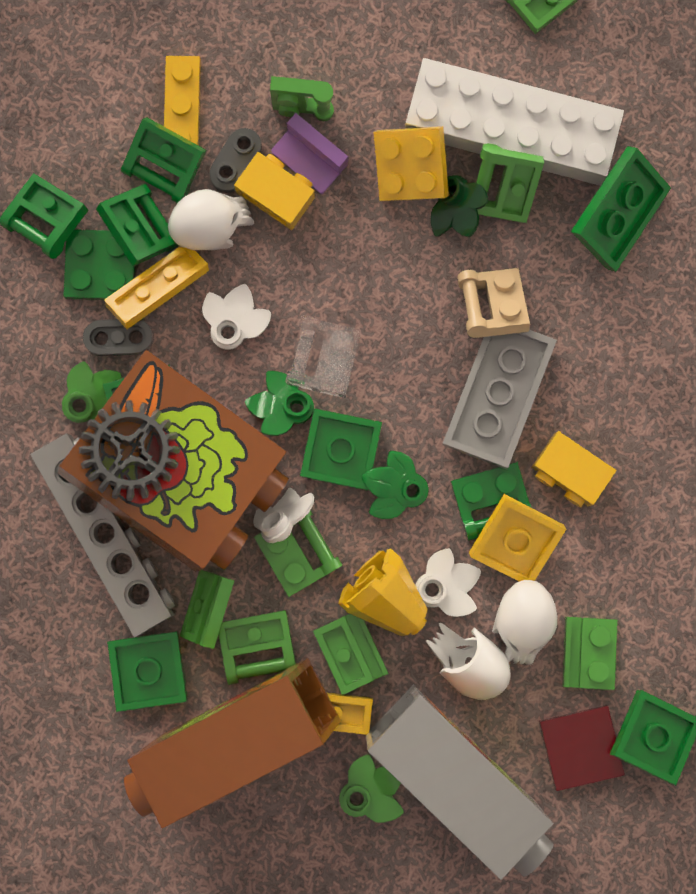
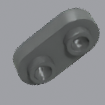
M248 128L237 129L226 141L213 162L209 173L211 182L217 190L224 193L234 192V184L256 153H261V139L255 131ZM248 140L251 145L248 149L243 150L238 147L239 142ZM224 169H231L233 171L232 176L229 178L221 177L220 173Z
M118 319L97 320L90 323L83 333L85 347L97 356L140 355L145 350H149L154 341L152 329L143 320H140L128 330ZM134 332H140L143 336L141 342L137 344L132 343L130 340ZM101 333L108 335V341L104 345H98L96 342L97 336Z

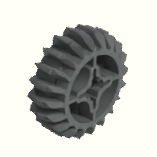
M132 400L126 401L125 412H121L117 402L112 403V416H109L104 409H100L98 416L102 423L100 424L93 419H89L87 422L88 427L95 433L82 432L81 439L91 443V446L79 447V454L91 456V459L81 463V468L89 469L94 467L95 469L88 476V481L94 482L101 477L104 480L98 488V491L101 493L107 489L109 484L114 486L115 488L112 492L113 499H117L121 489H125L127 501L134 499V489L139 490L142 499L149 496L147 485H150L155 492H159L162 487L157 478L159 477L166 482L172 479L171 474L164 468L176 469L179 464L176 460L168 458V456L180 453V447L168 445L169 442L178 438L177 432L169 434L164 432L171 425V421L167 419L159 425L156 420L160 416L161 411L159 409L154 410L151 417L145 415L148 404L144 402L140 405L138 412H133L134 404ZM122 422L141 424L138 430L129 436L119 434L117 431L114 433L109 429L113 425ZM150 431L157 439L160 456L158 463L151 459L152 456L144 448V440ZM140 436L141 438L136 445L137 449L135 451L139 452V456L131 455L128 459L124 460L122 465H118L123 457L121 454L124 449H120V445L129 446L131 442L134 443L136 438ZM100 438L107 441L116 454V460L109 470L104 467L99 456ZM130 465L138 466L141 469L145 468L151 473L138 480L118 478L122 470Z

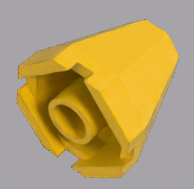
M392 549L376 553L354 574V576L359 577L355 585L352 586L348 582L342 590L338 604L345 611L399 636H408L410 633L415 635L427 622L425 619L427 607L401 557Z

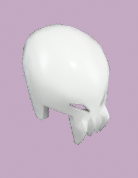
M203 189L185 196L177 203L171 213L168 230L174 242L183 248L191 250L228 249L233 246V241L229 238L234 233L236 227L253 225L254 220L249 217L251 212L248 210L249 207L243 197H231L213 190Z
M533 580L517 582L504 594L496 614L492 632L499 633L501 639L506 644L505 656L508 662L513 659L514 664L520 661V664L531 665L537 653L554 635L558 616L551 594L542 584Z
M439 623L443 634L436 633L439 639L433 637L435 643L426 640V642L443 664L444 668L440 674L464 696L477 700H486L500 695L506 689L511 677L510 665L505 654L475 627L471 631L475 637L463 639L447 626ZM459 646H468V647L463 648V649L456 648V647H459ZM471 657L472 660L465 664L466 658Z

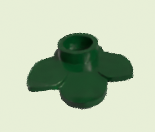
M459 175L447 176L449 196L438 198L439 201L431 211L432 232L436 237H440L453 227L460 235L471 237L479 225L477 210L488 204L487 192L480 184L468 183L465 178Z

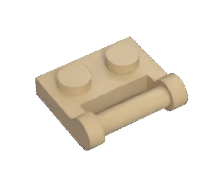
M519 268L479 273L474 270H464L458 274V284L464 293L468 321L466 322L468 336L479 338L529 332L530 321ZM486 288L491 314L490 320L482 318L477 289Z

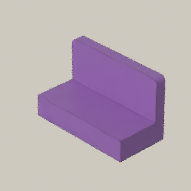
M295 113L287 122L288 131L272 148V154L293 172L299 173L310 180L313 184L312 187L320 194H323L348 166V156Z

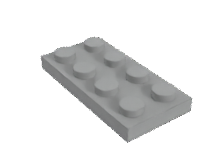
M529 330V332L484 337L442 445L508 470L557 340Z

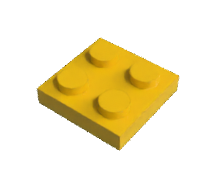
M444 126L377 130L373 132L380 201L435 199L449 196Z
M504 494L470 549L469 554L471 558L519 582L523 580L535 581L567 529L564 524Z

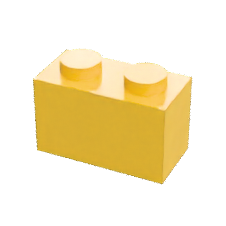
M257 152L234 184L235 191L292 231L315 199V190L312 189L313 184L299 173L293 176L284 170V163L275 156L268 154L265 157Z
M560 431L553 434L531 467L537 471L535 478L550 488L554 484L558 485L566 491L564 497L580 508L583 504L587 506L594 505L617 471Z

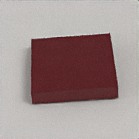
M607 705L539 721L556 791L625 775L622 760L610 755L616 736Z

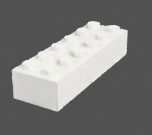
M423 58L405 129L444 126L445 145L480 154L482 146L490 143L506 150L543 156L544 166L542 171L601 186L608 175L624 110Z

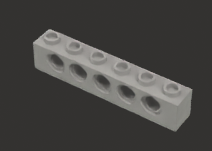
M66 433L30 455L134 638L174 616L175 614L171 608L175 607L176 604L166 588L160 590L154 580L159 575L152 561L149 558L143 560L138 552L137 547L141 546V542L131 527L126 530L120 518L98 502L94 511L85 513L81 508V500L87 494L57 474L60 464L80 439L78 437L74 440L72 435ZM108 523L114 529V538L105 544L98 538V530L102 525ZM125 553L131 558L132 567L127 573L122 574L117 571L115 560L119 555ZM138 584L145 585L149 590V598L144 604L135 602L132 597V591Z

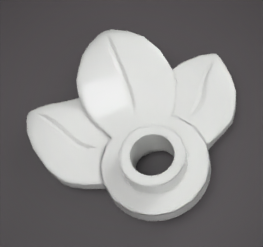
M246 284L231 290L224 299L208 292L202 306L203 316L211 325L210 333L213 342L219 348L225 350L237 348L244 339L256 338L261 335L271 319V312L269 310L254 309L253 297ZM225 327H232L235 333L232 338L226 339L222 336L221 333Z
M288 488L284 496L274 507H269L266 512L260 509L256 510L253 520L254 526L261 530L262 537L268 543L285 540L291 534L293 525L302 520L311 510L314 504V495L308 493L300 497L296 491Z
M443 549L434 553L429 558L426 574L417 580L415 586L427 607H439L449 616H465L477 609L467 592L477 583L481 570L466 563L454 564L451 549ZM430 583H435L439 589L438 594L434 597L428 596L425 591L426 586Z

